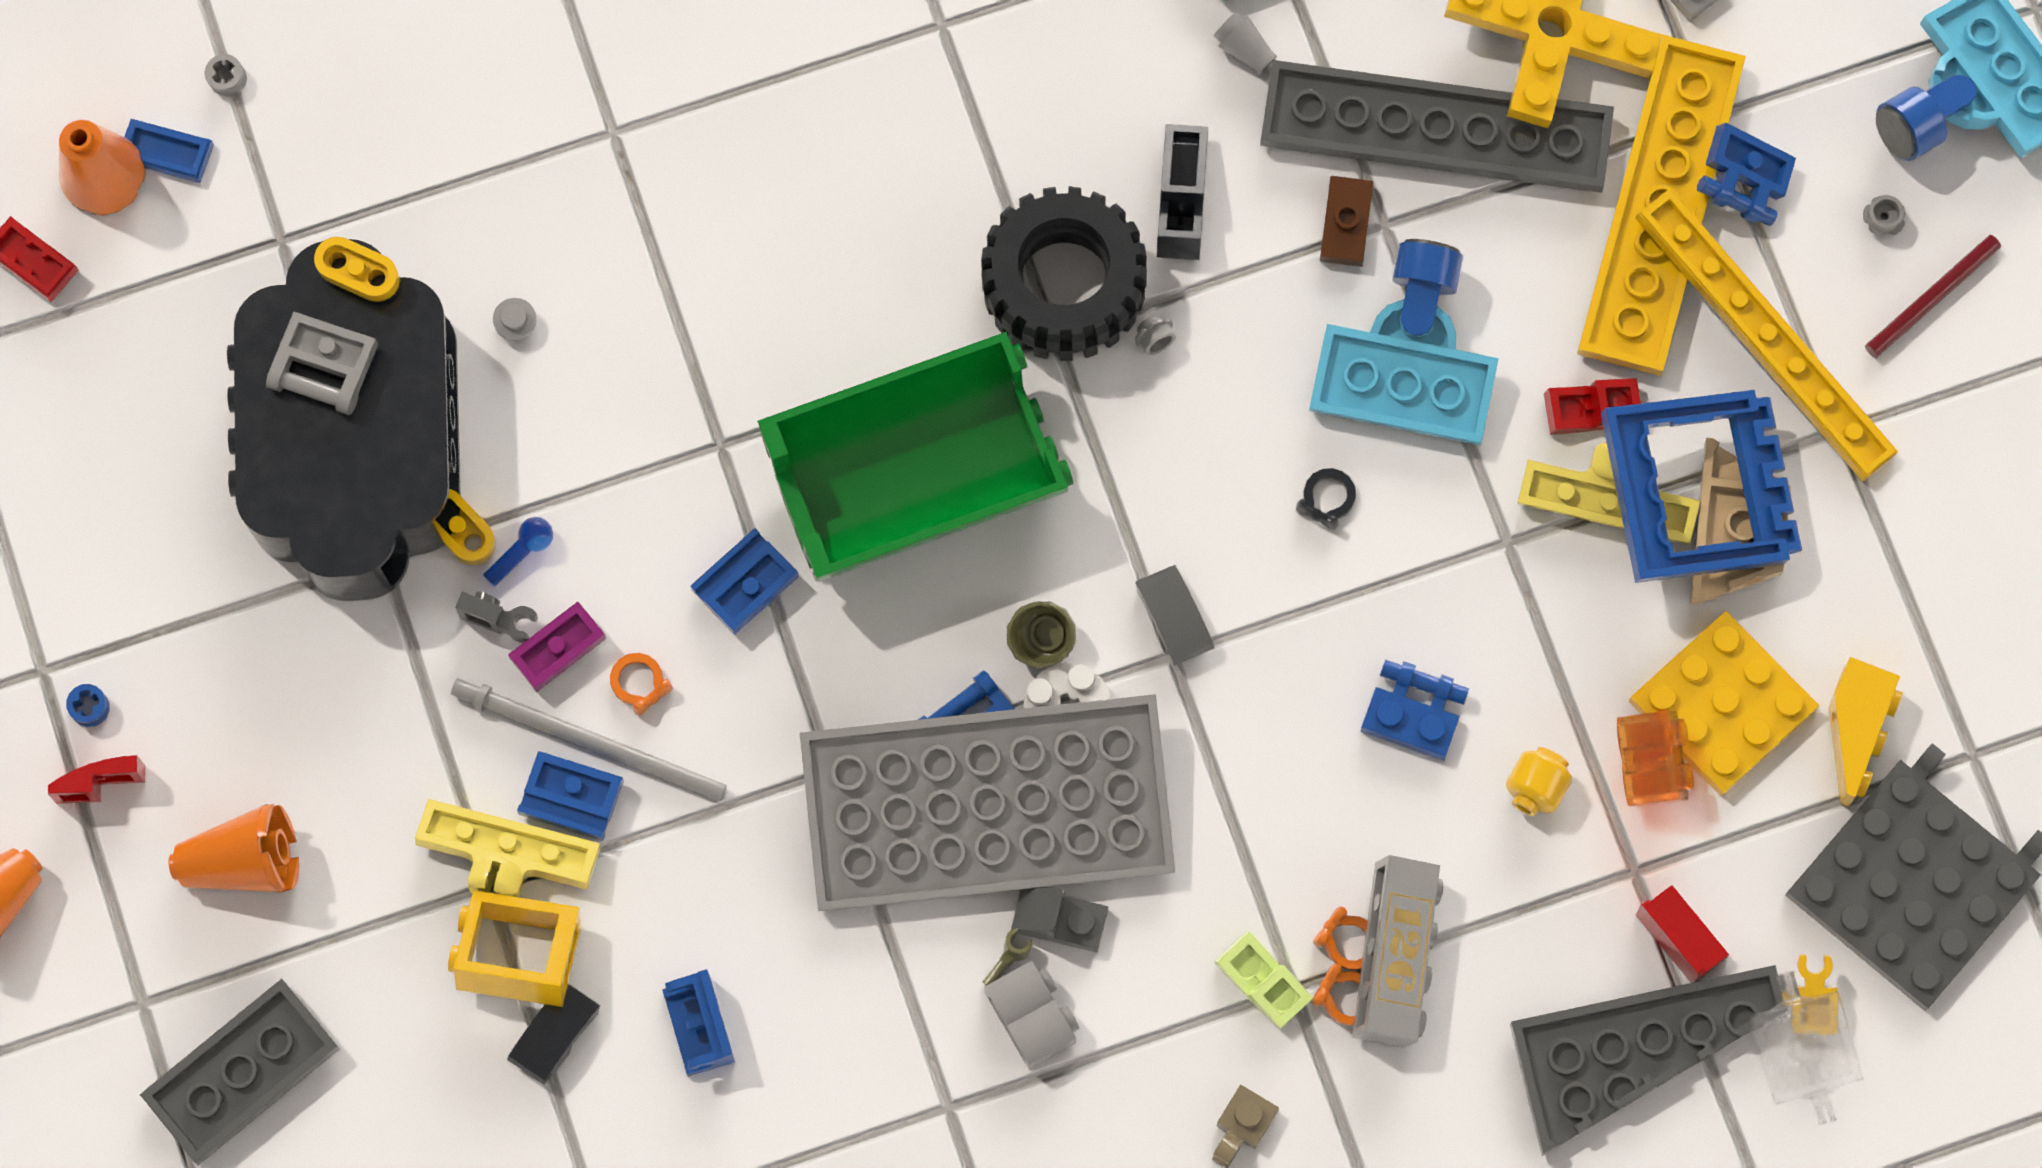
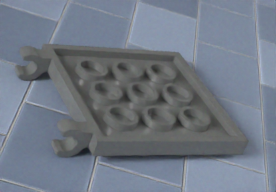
M1933 743L1926 749L1912 768L1902 760L1895 765L1785 895L1925 1012L2041 876L2031 865L2042 854V832L2040 830H2037L2018 854H2015L1926 781L1927 777L1946 755Z

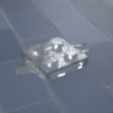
M1788 971L1785 974L1790 989H1788L1783 973L1775 976L1783 1002H1780L1771 1010L1750 1015L1749 1018L1774 1103L1779 1105L1796 1099H1812L1818 1125L1827 1124V1120L1831 1123L1836 1121L1837 1117L1835 1116L1829 1094L1842 1086L1863 1081L1864 1077L1839 992L1834 991L1817 997L1801 996L1795 972Z

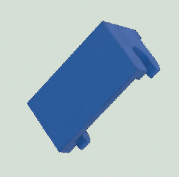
M708 970L698 971V973L665 983L666 988L662 989L687 1076L735 1063Z

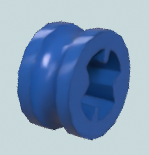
M81 684L69 693L66 700V708L69 715L79 725L95 727L102 724L107 718L110 711V703L103 691L97 686ZM90 696L94 702L99 699V704L92 707L93 714L86 716L81 709L77 712V707L84 705V697Z

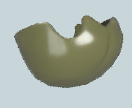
M1037 601L1020 607L1007 625V645L1013 656L1018 661L1032 668H1047L1061 663L1068 658L1076 643V624L1067 609L1051 601Z

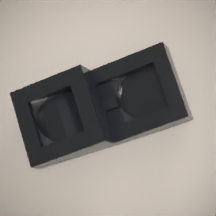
M568 984L563 1007L544 1004L513 1047L507 1060L544 1085L568 1057L574 1042L598 1015L600 1005Z

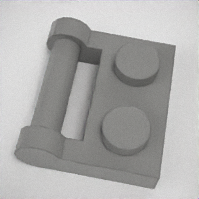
M293 312L267 375L266 387L279 392L286 389L336 406V411L351 415L356 407L360 388L378 347V342L375 338ZM292 361L345 378L342 388L339 389L289 372Z

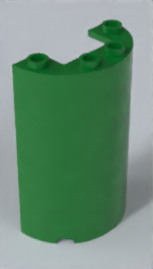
M1007 332L757 421L767 455L771 459L775 473L774 476L807 564L810 569L813 568L814 572L812 574L816 582L1068 492V486L1074 484L1070 469L1065 459L1058 462L1059 456L1052 437L1047 436L1044 438L1038 425L1044 422L1040 406L1035 397L1028 399L1023 387L1022 370L1027 368L1023 351L1019 343L1011 345Z

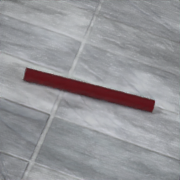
M1993 235L1987 236L1865 345L1867 352L1872 357L1878 358L2001 248L1999 240Z

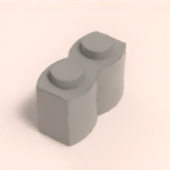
M1032 960L984 987L988 1000L1029 1070L1076 1044V1037L1073 1032L1080 1029L1068 1006L1065 1005L1059 1008L1051 995L1052 992L1057 990V987L1047 969L1043 966L1037 970Z

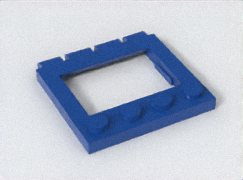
M1755 390L1609 407L1601 412L1635 583L1785 564L1790 560L1789 554L1802 551L1797 521H1782L1781 517L1794 513L1787 477L1773 478L1774 473L1785 470L1779 436H1764L1763 432L1776 428L1770 397L1756 398ZM1729 419L1754 542L1740 544V541L1711 544L1698 546L1695 548L1696 550L1674 553L1666 528L1665 520H1667L1664 501L1661 500L1656 479L1658 472L1655 458L1651 455L1648 428L1674 427Z

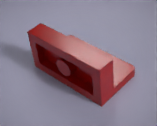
M1673 885L1669 886L1653 900H1646L1640 905L1636 917L1690 983L1697 982L1728 958L1729 953Z

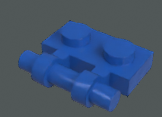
M1723 123L1716 126L1705 164L1719 171L1717 181L1708 176H1703L1697 184V191L1707 195L1709 201L1719 207L1727 205L1739 211L1740 216L1751 223L1759 221L1767 226H1771L1775 222L1778 213L1776 210L1766 206L1768 198L1771 197L1777 200L1785 197L1796 157L1728 123ZM1737 181L1751 187L1749 196L1735 190Z
M1385 659L1380 676L1396 681L1393 693L1375 687L1360 732L1445 761L1460 718L1456 714L1444 711L1446 701L1448 699L1464 705L1470 688L1453 683L1454 678L1443 674L1438 678L1415 670L1416 665L1404 661L1400 665ZM1409 686L1433 694L1431 706L1407 698L1406 694Z

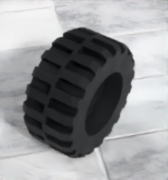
M1056 186L1043 188V197L1034 199L1033 194L1029 193L1019 198V208L1017 210L1008 206L1000 214V225H992L987 234V247L983 248L981 257L982 291H984L987 311L989 315H994L995 326L1001 333L1007 332V334L1010 333L1012 335V344L1019 343L1022 350H1025L1028 345L1034 347V354L1037 357L1047 359L1049 352L1060 353V361H1073V353L1083 351L1085 358L1097 355L1099 345L1104 343L1107 348H1110L1119 342L1120 332L1122 330L1129 332L1136 322V312L1142 310L1145 300V288L1147 287V255L1145 245L1140 243V232L1134 221L1126 222V212L1117 203L1113 204L1110 208L1107 207L1106 196L1093 191L1089 198L1081 195L1080 187L1068 186V193L1060 194L1056 193ZM1056 243H1072L1089 249L1099 257L1105 267V280L1102 287L1090 298L1076 304L1057 305L1041 300L1025 286L1023 279L1024 265L1033 254L1046 246Z

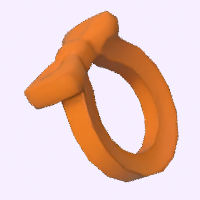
M642 653L627 654L620 658L612 667L610 685L615 696L623 703L633 705L634 713L638 716H641L651 705L656 704L661 697L673 690L671 682L667 679L663 680L662 670L657 661L649 655ZM630 664H644L653 672L654 690L646 697L629 694L620 686L619 678L621 672Z
M1339 906L1334 910L1329 920L1324 923L1323 929L1314 938L1313 944L1317 947L1324 945L1329 958L1334 963L1340 964L1343 969H1360L1363 957L1356 961L1342 957L1337 951L1332 933L1338 925L1356 926L1366 934L1368 920L1360 916H1348L1346 908Z
M1332 964L1325 978L1321 981L1320 987L1313 996L1311 1003L1314 1006L1323 1005L1328 1015L1337 1023L1353 1026L1355 1016L1344 1015L1337 1009L1330 990L1335 982L1352 981L1359 984L1361 974L1355 971L1342 972L1340 964Z

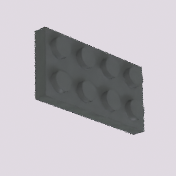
M281 978L139 1095L191 1159L199 1166L340 1050V1048Z

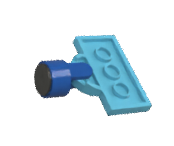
M1951 0L1925 15L1920 25L1943 56L1939 58L1928 80L1929 90L1924 91L1915 86L1909 87L1878 106L1876 111V127L1883 143L1890 152L1906 161H1913L1946 140L1947 127L1945 120L1964 129L1981 130L1996 125L2020 158L2042 147V44L2008 0Z
M1406 239L1399 244L1392 281L1407 288L1405 299L1388 304L1376 316L1370 332L1327 324L1309 411L1481 446L1499 358L1456 350V330L1452 320L1437 305L1439 295H1453L1457 292L1464 257L1459 249L1444 243L1425 239Z

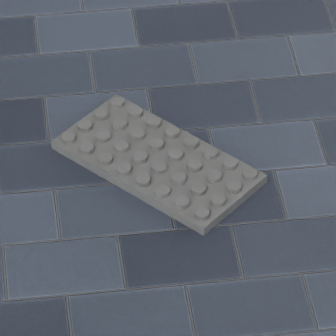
M1156 694L799 733L818 911L1175 873Z

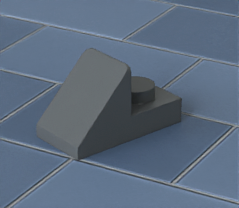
M1061 888L1021 889L1011 930L1018 928V934L1098 953L1108 914V906L1065 896V889Z

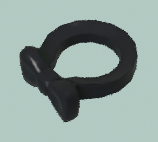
M1334 468L1321 469L1313 473L1307 480L1303 491L1304 499L1297 502L1296 511L1311 517L1312 520L1320 522L1334 531L1338 527V519L1346 516L1353 508L1356 498L1355 485L1351 478L1343 471ZM1323 479H1335L1345 487L1347 498L1340 507L1324 513L1314 507L1313 488Z

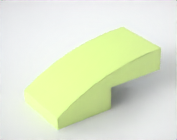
M1250 931L1245 932L1214 961L1234 985L1279 1029L1313 999L1283 964L1279 965Z

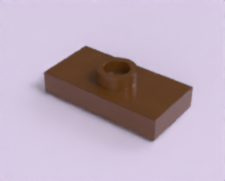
M1339 176L1330 177L1320 254L1321 262L1363 267L1373 181Z

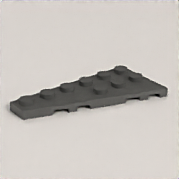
M1776 965L1511 1021L1510 1028L1541 1155L1544 1156L1785 1012L1787 1007Z

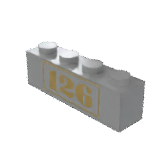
M1388 855L1375 862L1352 1038L1404 1048L1418 1042V1037L1420 1038L1423 1035L1427 1019L1426 1012L1422 1010L1424 993L1428 992L1432 980V968L1427 966L1429 950L1434 947L1438 934L1437 923L1433 922L1435 906L1440 903L1443 894V880L1439 879L1440 865Z

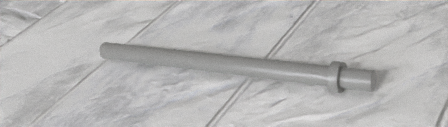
M457 678L451 689V695L473 703V708L481 712L486 708L715 800L721 801L725 794L726 784L492 692V687L482 684L481 687Z

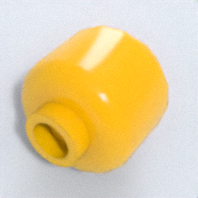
M1538 747L1536 751L1523 752L1506 781V789L1514 797L1512 805L1519 811L1533 817L1536 816L1537 812H1555L1572 783V775L1567 769L1569 766L1568 761L1559 754L1543 747Z

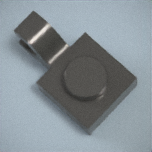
M477 591L475 596L465 592L461 593L455 606L460 619L498 634L506 633L513 640L524 643L529 639L527 633L516 629V624L521 619L537 622V613L532 608L519 606L511 611H504L503 607L499 606L500 600L487 593Z

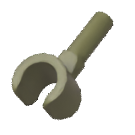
M1018 928L1008 932L1004 943V953L982 981L986 986L999 979L1007 967H1010L1014 961H1021L1028 957L1032 946V939L1029 940L1023 949H1016L1011 945V942L1018 934Z

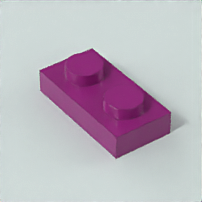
M577 601L509 653L508 657L532 688L538 692L602 643L606 636Z

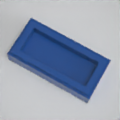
M130 119L124 136L139 150L145 169L196 183H201L214 146L210 139L135 119Z

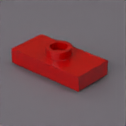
M11 216L0 227V265L49 302H52L79 271L77 266Z

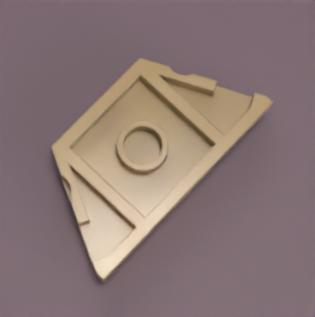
M1706 438L1704 443L1695 548L1740 541V544L1752 543L1754 538L1737 457L1720 447V442L1714 438ZM1788 515L1781 516L1782 521L1788 520ZM1784 564L1692 576L1689 604L1697 605L1781 576Z

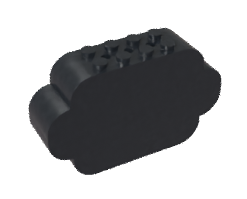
M349 239L357 244H360L377 253H380L375 247L366 242ZM321 241L308 246L294 258L287 272L286 285L268 286L254 292L242 303L234 321V344L227 346L228 368L230 371H234V386L228 387L227 401L230 413L235 412V428L228 429V448L231 455L235 454V470H230L228 473V486L230 496L236 499V506L241 519L266 553L278 560L298 562L314 587L329 598L340 601L370 600L384 596L398 586L407 572L410 555L429 553L444 545L440 534L433 524L434 520L451 536L452 532L449 528V521L454 516H460V508L451 499H448L449 489L456 491L461 496L457 338L453 326L445 316L444 308L437 294L427 284L417 279L400 277L399 287L395 294L379 302L367 300L323 279L314 262L315 251L323 242ZM336 259L332 267L335 269L342 268L346 264V259ZM382 275L375 276L371 280V285L380 286L384 283L385 277ZM293 312L377 340L378 347L360 388L356 407L351 415L336 411V406L286 389L279 392L266 387L267 375ZM292 361L289 369L291 373L339 389L342 388L345 380L343 377Z

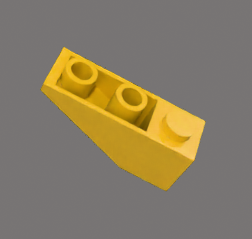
M1849 657L1842 670L1828 707L1840 804L1847 807L1851 805L1856 795L1864 798L1873 775L1872 772L1866 770L1871 755L1879 757L1888 732L1881 730L1885 716L1894 717L1903 692L1896 690L1900 679L1899 675Z

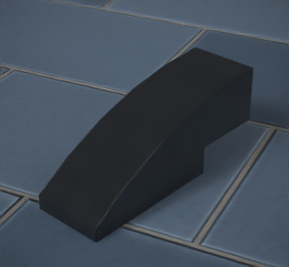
M1166 124L1157 236L1156 257L1200 260L1209 127Z

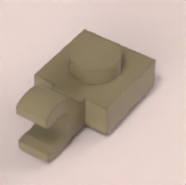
M1240 1084L1217 1122L1216 1126L1227 1133L1213 1153L1212 1160L1224 1168H1228L1243 1142L1256 1149L1278 1113L1279 1107Z

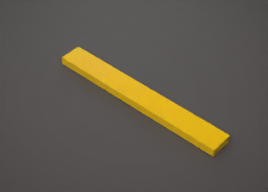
M1671 188L1636 215L1635 219L1862 482L1898 453L1897 449Z

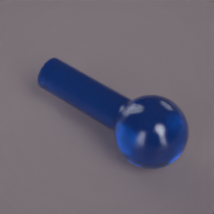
M531 517L521 524L518 531L519 539L483 574L494 587L531 551L539 552L545 550L551 544L553 529L547 520L541 517Z

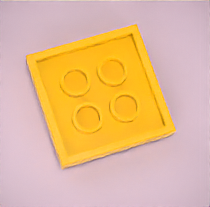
M1727 611L1723 612L1629 699L1633 707L1721 797L1819 707V704Z

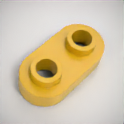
M344 237L328 238L315 251V266L323 279L367 300L375 302L384 301L393 296L399 287L400 276L391 259ZM336 259H346V264L342 268L335 269L332 267ZM382 275L385 277L384 283L380 286L371 285V280L375 276Z
M449 489L448 499H451L460 508V516H454L449 521L452 535L450 536L436 520L433 521V524L440 534L444 545L459 561L472 566L483 564L492 557L495 551V536L489 525L456 491ZM469 538H480L482 540L480 548L474 551L467 549L466 542Z

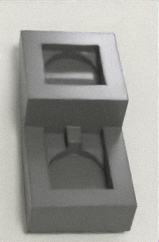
M1176 565L1135 582L1137 592L1155 623L1157 634L1174 666L1214 649V643Z

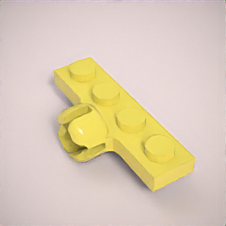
M1601 443L1594 449L1591 465L1584 472L1532 460L1527 461L1517 504L1624 529L1607 443ZM1659 491L1660 498L1664 501L1667 516L1665 523L1669 540L1689 545L1700 500Z
M428 799L415 836L416 846L466 858L473 862L467 879L471 893H473V890L492 893L494 887L495 892L513 897H519L523 882L528 877H539L587 890L600 853V843L431 799Z

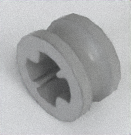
M229 54L217 55L210 59L206 65L205 79L215 93L228 97L236 95L245 87L247 81L246 71L234 56ZM225 67L229 72L230 67H233L231 70L233 79L228 83L222 79L221 84L218 83L220 80L217 74L218 71Z

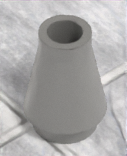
M1237 11L1213 35L1220 42L1218 47L1253 68L1258 74H1261L1272 63V60H1275L1277 57L1248 15L1244 18Z

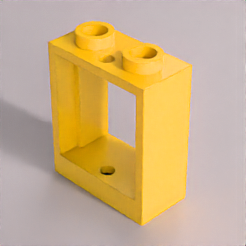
M473 890L470 905L462 906L459 915L458 932L462 933L460 945H452L449 954L448 971L454 972L456 990L563 1007L581 932L579 907ZM482 919L555 930L545 973L472 962Z

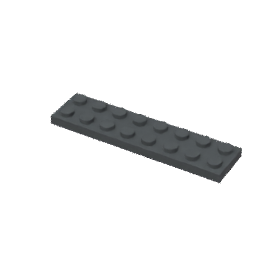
M1272 60L1260 146L1602 193L1614 106L1557 99L1552 122L1548 128H1544L1507 116L1512 92Z

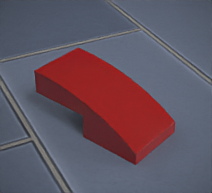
M1637 378L1595 380L1590 386L1548 388L1543 393L1550 435L1602 430L1604 428L1601 412L1605 408L1641 404Z
M137 755L120 756L90 763L48 785V795L56 804L101 802V785L145 783V764Z

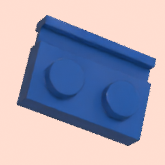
M754 528L690 585V588L735 635L799 577V573Z
M538 751L517 812L521 816L603 841L624 780L621 776Z

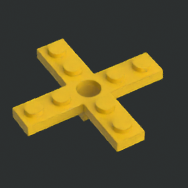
M1448 0L1444 17L1524 41L1522 46L1524 50L1507 116L1544 128H1548L1552 122L1568 55L1649 79L1653 72L1662 34L1580 10L1582 0ZM1550 21L1555 23L1562 30L1563 36L1551 37L1546 35L1540 29L1538 22Z

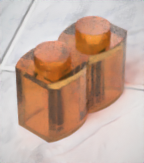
M1671 710L1617 717V736L1622 759L1623 784L1628 806L1644 807L1688 800V790H1692L1694 787V777L1691 765L1684 763L1682 746L1688 744V731L1684 719H1679L1677 712Z

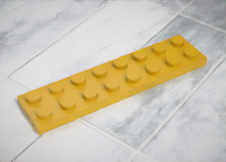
M1662 34L1578 347V355L1662 376L1687 278L1635 217L1641 210L1671 188L1702 224L1708 196L1697 191V184L1703 176L1714 179L1716 170L1705 165L1716 126L1729 123L1746 56Z

